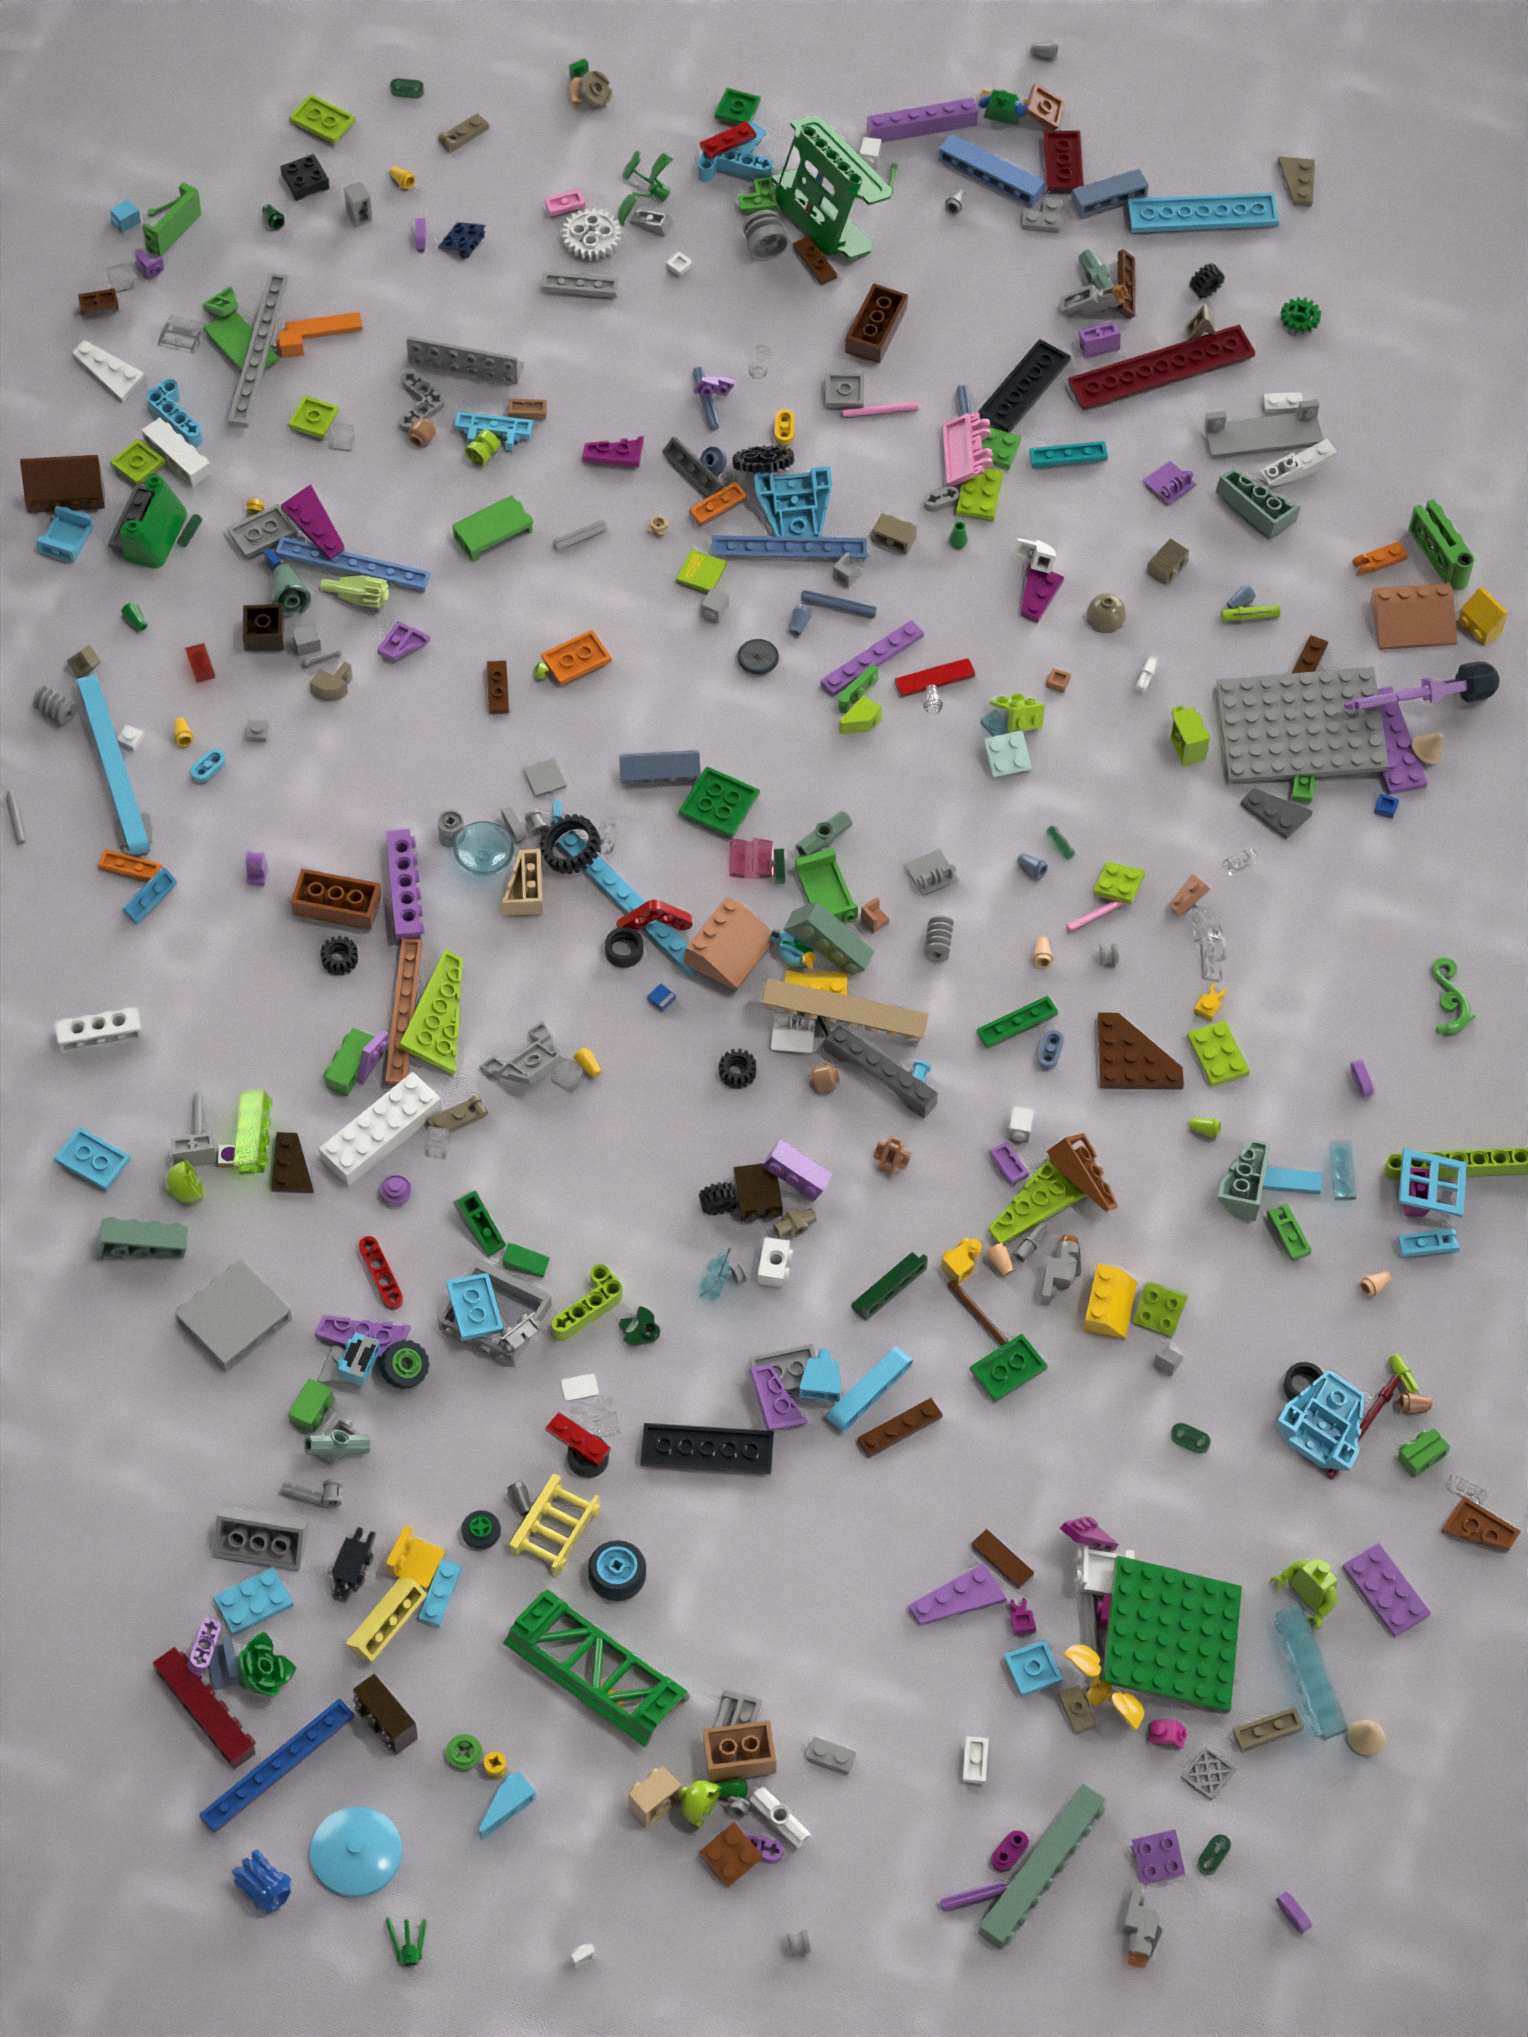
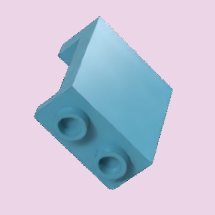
M56 506L54 509L55 517L44 536L39 535L36 540L38 551L75 563L93 530L92 518L86 513H79L67 507Z

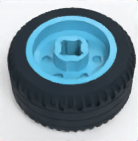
M612 1540L605 1542L594 1550L589 1559V1582L594 1591L604 1599L606 1598L610 1601L630 1599L642 1589L645 1583V1558L635 1545L627 1541Z

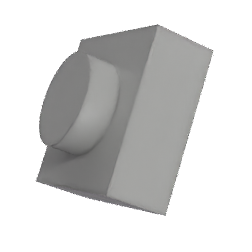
M248 720L247 741L267 742L269 722Z

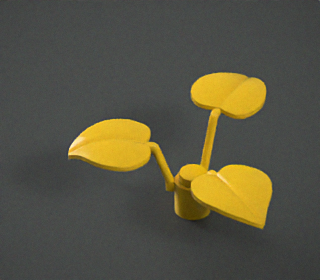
M1074 1645L1067 1649L1062 1656L1070 1660L1086 1676L1094 1677L1093 1682L1090 1684L1091 1689L1086 1693L1088 1701L1095 1706H1099L1103 1701L1107 1702L1111 1699L1116 1710L1136 1731L1144 1716V1709L1141 1703L1129 1693L1122 1694L1120 1691L1111 1694L1112 1686L1098 1681L1102 1670L1101 1666L1098 1665L1100 1658L1091 1648L1085 1645Z

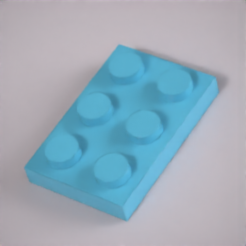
M78 1127L54 1157V1160L61 1166L107 1191L130 1162L131 1157Z
M488 1273L446 1281L461 1341L498 1334L504 1331Z
M274 1567L213 1596L233 1636L293 1607V1602Z

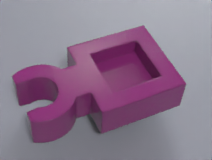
M1025 1597L1022 1598V1605L1020 1606L1014 1603V1599L1010 1600V1610L1012 1612L1009 1618L1014 1636L1036 1633L1032 1610L1026 1611L1027 1600Z

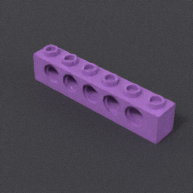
M410 829L386 831L397 945L401 944L402 938L421 939V934H425L424 924L419 922V917H423L422 905L417 904V900H421L420 887L416 888L415 884L419 882L418 870H414V865H418L417 853H412V848H416L415 836L410 834Z

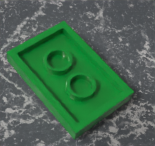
M1021 1333L971 1365L970 1371L994 1402L1045 1371L1048 1365Z

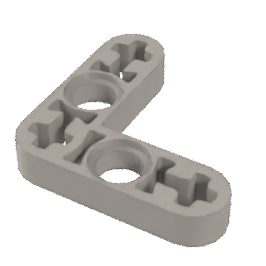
M412 370L405 371L402 374V386L420 402L405 412L399 419L400 429L407 433L416 419H430L442 410L445 405L443 394ZM421 388H426L428 390L426 393L418 392V390ZM421 409L427 411L424 415H419L417 412Z

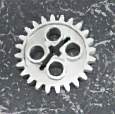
M586 208L585 213L578 210V215L572 214V219L567 218V223H563L562 242H564V247L569 249V253L574 252L575 257L580 254L582 260L585 256H588L589 261L592 257L598 260L600 255L606 258V253L612 255V250L617 251V245L621 244L622 232L619 221H615V216L609 217V212L602 214V209L596 212L595 208H593L592 212H589Z

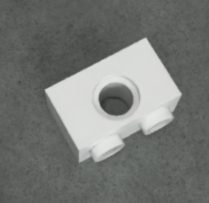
M765 1237L757 1284L783 1288L784 1281H788L790 1273L787 1263L792 1262L793 1257L790 1241ZM778 1261L780 1264L774 1265L771 1262Z

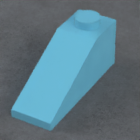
M517 1772L515 1775L510 1774L503 1780V1784H501L478 1829L481 1840L536 1800V1791L520 1772Z

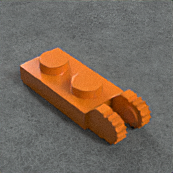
M1397 541L1371 552L1361 554L1355 557L1352 563L1354 566L1367 563L1358 568V573L1364 575L1405 561L1408 558V554L1401 543Z

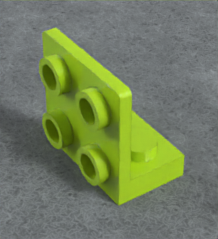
M1148 1281L1133 1322L1172 1337L1175 1334L1189 1295Z

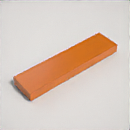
M360 312L285 322L286 330L301 329L302 339L363 330Z

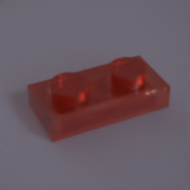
M201 643L186 647V654L196 683L214 679L215 673L205 644Z

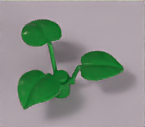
M635 151L631 160L625 166L623 178L628 179L634 171L650 183L648 188L650 194L633 192L632 195L628 194L618 210V220L621 225L624 226L627 216L636 203L637 196L648 197L653 200L656 197L661 201H665L668 198L671 189L661 183L657 177L674 160L672 157L665 153L660 154L651 168L652 173L650 177L647 178L636 169L641 161V153Z

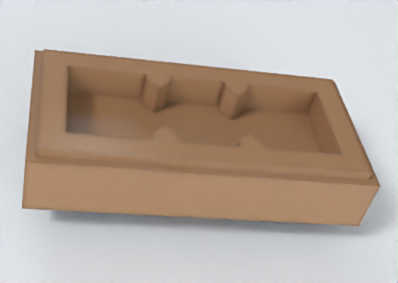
M509 399L508 417L546 419L547 400Z

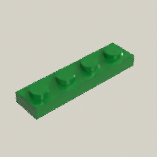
M1047 995L977 1028L976 1033L987 1049L1057 1016L1058 1010Z

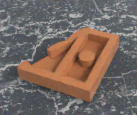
M1193 874L1170 902L1169 907L1180 916L1208 893L1210 889Z

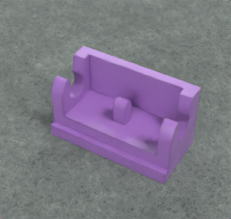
M1114 322L1078 331L1080 349L1083 348L1085 358L1120 349L1121 333Z

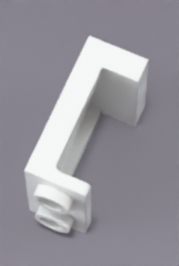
M1082 1544L1074 1554V1562L1077 1563V1570L1074 1573L1076 1591L1104 1596V1594L1111 1595L1114 1561L1119 1554L1088 1549V1545ZM1125 1550L1119 1556L1134 1559V1551Z

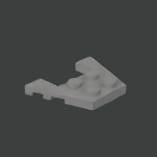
M541 1021L528 1030L530 1038L535 1040V1043L507 1063H503L495 1056H492L479 1065V1068L484 1074L531 1085L562 1063L563 1060L544 1022Z

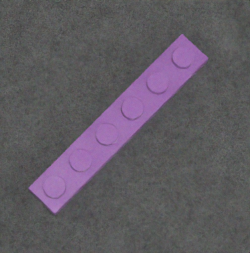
M912 620L908 621L821 679L820 685L834 697L846 689L869 666L874 664L876 667H879L924 637V632Z

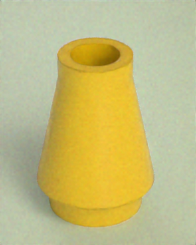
M396 166L389 170V175L401 188L410 189L414 186L416 178L412 172L397 168Z
M184 718L175 719V743L180 747L191 745L194 735L188 727Z
M584 1047L573 1056L575 1059L574 1063L592 1078H596L601 1074L602 1070L591 1050Z

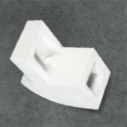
M1017 538L1012 553V558L1031 563V569L1049 574L1056 557L1055 550L1048 544L1038 540L1033 542L1022 538Z

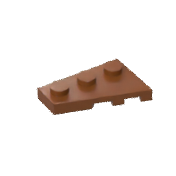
M1465 1496L1441 1530L1443 1534L1506 1551L1510 1550L1521 1532Z

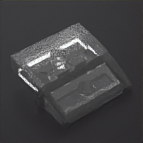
M171 315L160 334L158 346L194 354L200 345V338L204 334V327L207 323Z

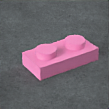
M579 189L544 199V204L550 217L585 208V201Z

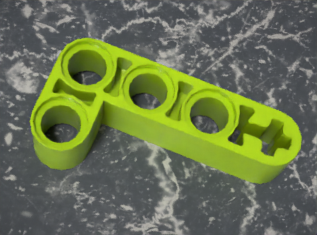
M603 1264L594 1265L590 1270L591 1285L594 1290L553 1318L552 1335L556 1340L565 1341L622 1301V1284L607 1266ZM598 1275L604 1276V1278L597 1279L595 1277ZM612 1290L617 1291L616 1294H609L608 1292ZM594 1302L600 1303V1305L593 1306L591 1304ZM576 1314H582V1315H583V1317H581V1318H576V1317H574V1316H575Z

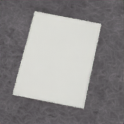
M595 1373L561 1380L565 1401L599 1394Z

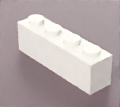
M158 418L142 429L144 442L163 457L165 462L192 487L210 475L208 459L199 455L196 448L185 442L184 437L181 434H177L168 422L165 423L161 418Z

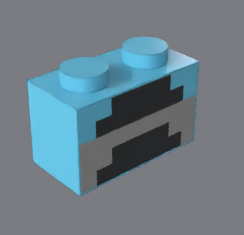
M355 1332L353 1338L347 1341L344 1358L341 1357L337 1364L340 1378L364 1386L381 1350L379 1340Z

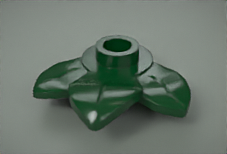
M639 1306L636 1318L620 1319L621 1327L627 1333L623 1341L630 1345H639L644 1341H656L660 1336V1328L654 1323V1314L647 1308ZM652 1331L653 1334L647 1335L646 1332Z

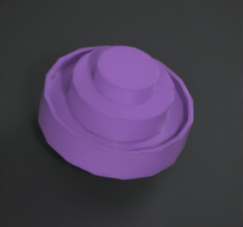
M392 1175L385 1178L380 1187L381 1197L384 1202L393 1206L406 1203L412 1193L410 1182L400 1175Z

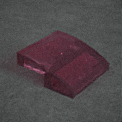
M753 838L752 841L731 839L730 877H772L773 841Z

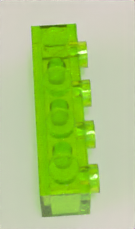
M264 1089L240 1092L233 1164L240 1175L264 1173L265 1164L268 1163L266 1150L270 1142L268 1128L271 1127L270 1109L273 1107V1102Z

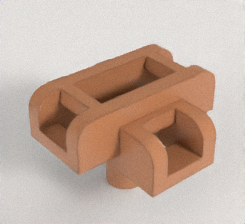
M891 1136L887 1139V1142L879 1140L873 1158L880 1160L877 1170L886 1171L892 1176L895 1174L896 1168L905 1170L912 1153L903 1150L905 1142Z

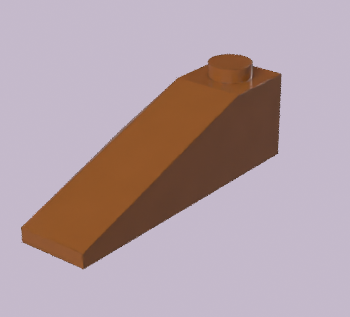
M1084 1133L1066 1137L1047 1150L1051 1163L1103 1210L1107 1212L1118 1207L1110 1186L1102 1179V1174H1104L1102 1167H1097L1095 1162L1096 1152Z

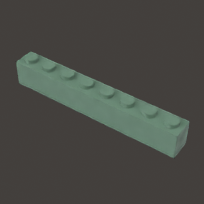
M1082 1784L980 1925L979 1934L1000 1949H1002L1005 1943L1009 1945L1016 1935L1015 1929L1018 1925L1022 1927L1029 1917L1028 1911L1031 1907L1035 1909L1042 1899L1040 1895L1044 1889L1048 1891L1055 1881L1053 1877L1056 1872L1061 1873L1068 1863L1066 1859L1069 1854L1074 1855L1081 1845L1078 1842L1082 1836L1086 1838L1093 1829L1091 1824L1095 1818L1099 1820L1106 1810L1104 1808L1105 1798Z

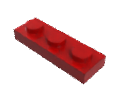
M746 121L700 142V148L708 159H711L755 139L756 132Z
M560 1412L545 1427L546 1432L597 1467L611 1451L610 1446Z

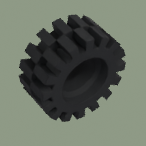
M1212 263L1204 265V268H1199L1200 271H1196L1194 273L1195 276H1192V280L1189 281V287L1200 299H1203V297L1205 299L1208 295L1212 296L1213 292H1217V288H1221L1220 284L1224 283V274Z
M333 936L331 937V942L327 939L325 941L326 945L323 944L321 946V961L328 973L331 974L333 971L334 975H338V972H341L342 976L344 971H347L349 974L351 968L353 970L356 968V964H358V951L352 939L349 941L348 937L345 936L343 940L342 936H338V939L335 940ZM337 951L347 953V957L343 960H334L331 956Z
M738 1048V1052H735V1049H731V1054L728 1051L725 1052V1057L722 1055L721 1061H719L721 1081H724L726 1086L730 1083V1088L733 1089L734 1085H737V1089H741V1085L745 1088L748 1087V1083L752 1084L753 1079L756 1077V1060L753 1059V1055H748L747 1050L742 1053L740 1048ZM742 1064L746 1070L743 1073L736 1074L730 1071V1066Z
M717 1182V1185L713 1183L710 1184V1187L706 1186L704 1190L701 1189L698 1194L702 1211L705 1214L707 1213V1215L712 1213L713 1215L718 1213L721 1215L725 1211L728 1213L731 1212L730 1209L734 1210L739 1205L736 1187L733 1183L728 1184V1182H724L721 1184V1182Z

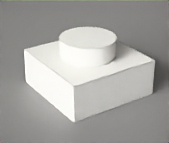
M680 252L666 262V267L679 277L693 266V261Z
M126 725L118 736L117 742L119 745L135 751L145 737L144 732Z
M592 1944L587 1946L581 1945L571 1954V1962L575 1969L596 1959V1951Z

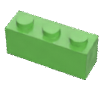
M352 1028L350 1033L344 1036L340 1051L337 1050L335 1052L332 1065L326 1068L323 1075L327 1088L349 1096L357 1080L362 1050L375 1036Z

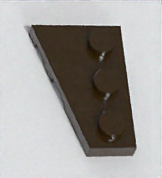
M276 1133L272 1192L314 1193L298 1133Z

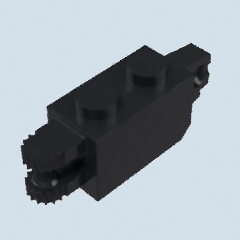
M357 1527L353 1539L345 1538L332 1570L335 1583L334 1600L346 1603L352 1592H357L359 1585L362 1586L366 1578V1573L364 1572L367 1566H371L374 1558L371 1548L376 1532L370 1531L366 1543L360 1541L363 1535V1528Z

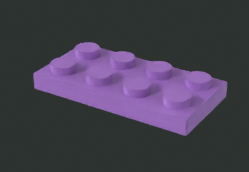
M1379 1543L1343 1564V1570L1394 1638L1430 1616L1431 1612Z

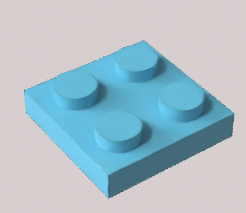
M1046 1640L1004 1654V1660L1021 1697L1062 1683L1063 1681Z

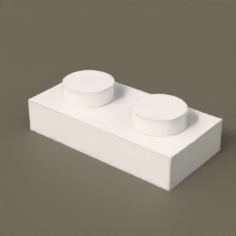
M1301 392L1263 395L1265 414L1297 412L1299 401H1302Z
M966 1736L963 1782L986 1783L989 1738Z

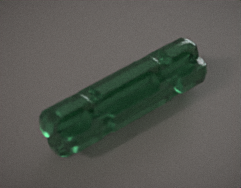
M199 514L192 515L189 520L190 522L187 523L179 536L177 544L180 547H187L199 528L198 526L202 523L203 518Z
M1051 825L1046 829V833L1051 837V840L1066 859L1070 860L1075 856V851L1070 848L1069 843L1060 834L1056 826Z

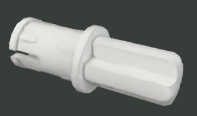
M1147 658L1144 668L1139 672L1140 678L1136 684V690L1145 692L1149 682L1154 679V672L1159 665V661L1156 658Z

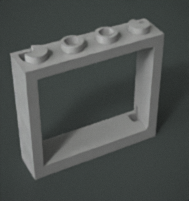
M478 1259L475 1260L465 1277L488 1273L492 1285L538 1306L539 1308L534 1314L533 1320L538 1319L540 1322L543 1320L552 1305L550 1294ZM451 1302L448 1303L438 1319L439 1330L444 1335L458 1338L464 1345H472L478 1348L481 1353L496 1357L503 1364L509 1363L514 1366L532 1338L531 1336L527 1339L522 1334L525 1342L512 1352H508L505 1348L483 1337L461 1341L457 1325L451 1322L455 1317Z

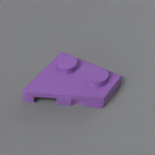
M397 621L377 649L379 655L395 662L429 643L430 636Z
M381 1030L362 1050L356 1082L364 1085L378 1060L386 1052L389 1042H387V1032Z

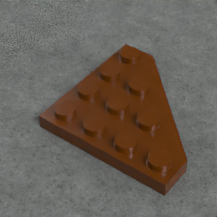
M1098 1012L1100 1089L1183 1090V1067L1120 1013Z

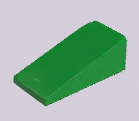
M508 1243L503 1257V1267L544 1277L550 1257L522 1246Z

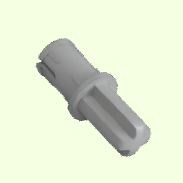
M1037 1225L1028 1237L1023 1238L1024 1242L1014 1252V1257L1020 1262H1025L1030 1253L1038 1248V1243L1047 1234V1229L1043 1225Z

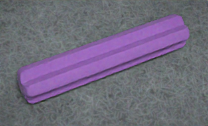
M998 1882L943 1897L940 1899V1905L943 1911H949L1000 1897L1007 1888L1004 1882Z

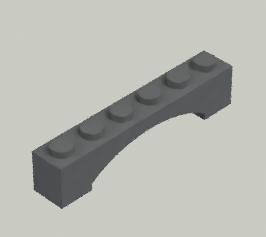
M838 1025L826 1038V1052L839 1061L852 1063L878 1078L892 1089L908 1105L910 1110L925 1119L937 1105L938 1092L842 1026Z

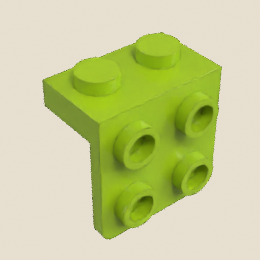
M1014 693L1010 697L997 696V699L990 700V705L1008 711L1007 731L1012 733L1043 727L1044 704L1036 702V699L1026 698L1023 694Z

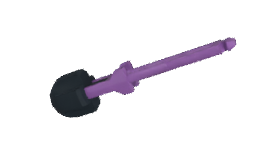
M1482 661L1460 665L1454 679L1433 681L1430 678L1421 679L1422 687L1356 699L1351 702L1347 701L1344 704V708L1349 710L1364 709L1423 697L1424 701L1430 700V703L1439 702L1445 695L1460 692L1461 698L1467 703L1491 697L1499 688L1500 678L1497 670L1491 664Z

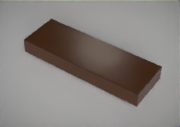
M987 1528L971 1543V1546L1018 1589L1034 1576L1035 1572Z

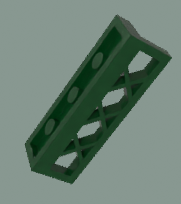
M911 1252L851 1303V1308L867 1321L927 1270L928 1257L925 1254L918 1257L915 1253Z

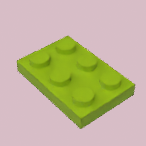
M309 94L289 117L291 123L334 145L356 121L354 115L312 94Z
M987 468L983 474L962 482L956 515L994 521L1003 471Z
M1226 1020L1187 1033V1038L1211 1087L1250 1074L1248 1065Z

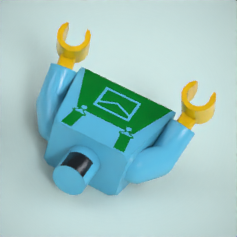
M772 930L770 941L780 944L779 955L791 967L802 966L807 969L813 967L811 961L817 960L813 954L814 949L787 932Z

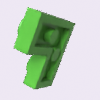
M772 177L754 179L755 193L738 195L741 214L762 210H777Z

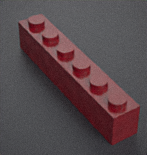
M175 1647L171 1648L152 1662L155 1672L230 1766L236 1769L256 1754L254 1748L256 1742L249 1733L244 1734L241 1730L242 1725L235 1716L231 1718L227 1713L229 1711L227 1705L222 1700L218 1701L214 1695L216 1693L209 1683L207 1685L201 1680L203 1678L202 1675L194 1674L188 1669V1657L183 1651L178 1652Z

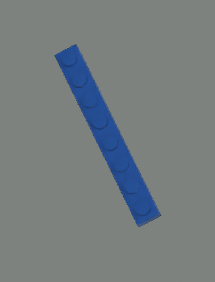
M339 1698L199 1814L200 1818L213 1833L217 1832L355 1717L354 1713Z

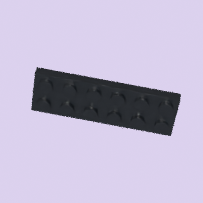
M1039 339L979 409L980 419L986 418L991 425L1010 433L1071 361V355Z
M644 1423L640 1466L771 1475L774 1431Z

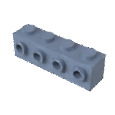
M1140 169L1128 171L1118 176H1112L1105 180L1072 189L1071 202L1079 217H1083L1126 204L1128 199L1145 198L1148 195L1149 184Z
M699 750L619 754L620 780L626 784L636 783V780L643 779L644 782L648 783L656 782V779L664 778V781H676V778L684 777V780H696L697 776H701Z

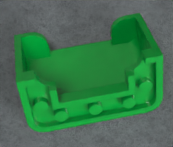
M149 473L145 480V487L151 493L152 500L142 522L137 520L126 522L120 532L125 561L150 568H160L165 564L187 518L185 506L164 479Z

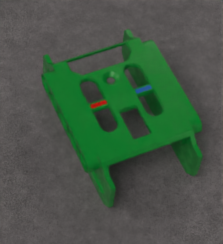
M810 115L791 121L790 126L795 130V134L782 173L772 176V181L776 184L775 193L778 195L777 204L811 237L824 253L835 255L839 252L848 259H854L871 253L872 242L854 225L848 216L855 197L862 199L867 205H873L890 199L892 188L823 118ZM793 146H795L799 151L801 159L798 169L785 172ZM806 160L818 170L816 179L806 169ZM824 177L832 184L834 195H831L822 186Z

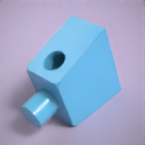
M820 1349L818 1350L817 1359H808L800 1384L799 1398L835 1402L840 1400L839 1362L830 1360L831 1351Z

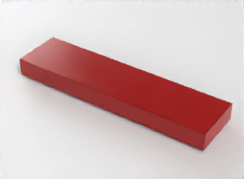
M968 657L897 677L894 682L902 698L975 677V671Z

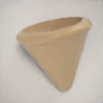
M1435 733L1416 736L1412 741V750L1416 757L1426 764L1438 763L1442 755L1443 734Z
M1359 1720L1350 1726L1347 1739L1350 1747L1355 1752L1364 1756H1371L1377 1754L1384 1747L1385 1733L1377 1723L1370 1720Z

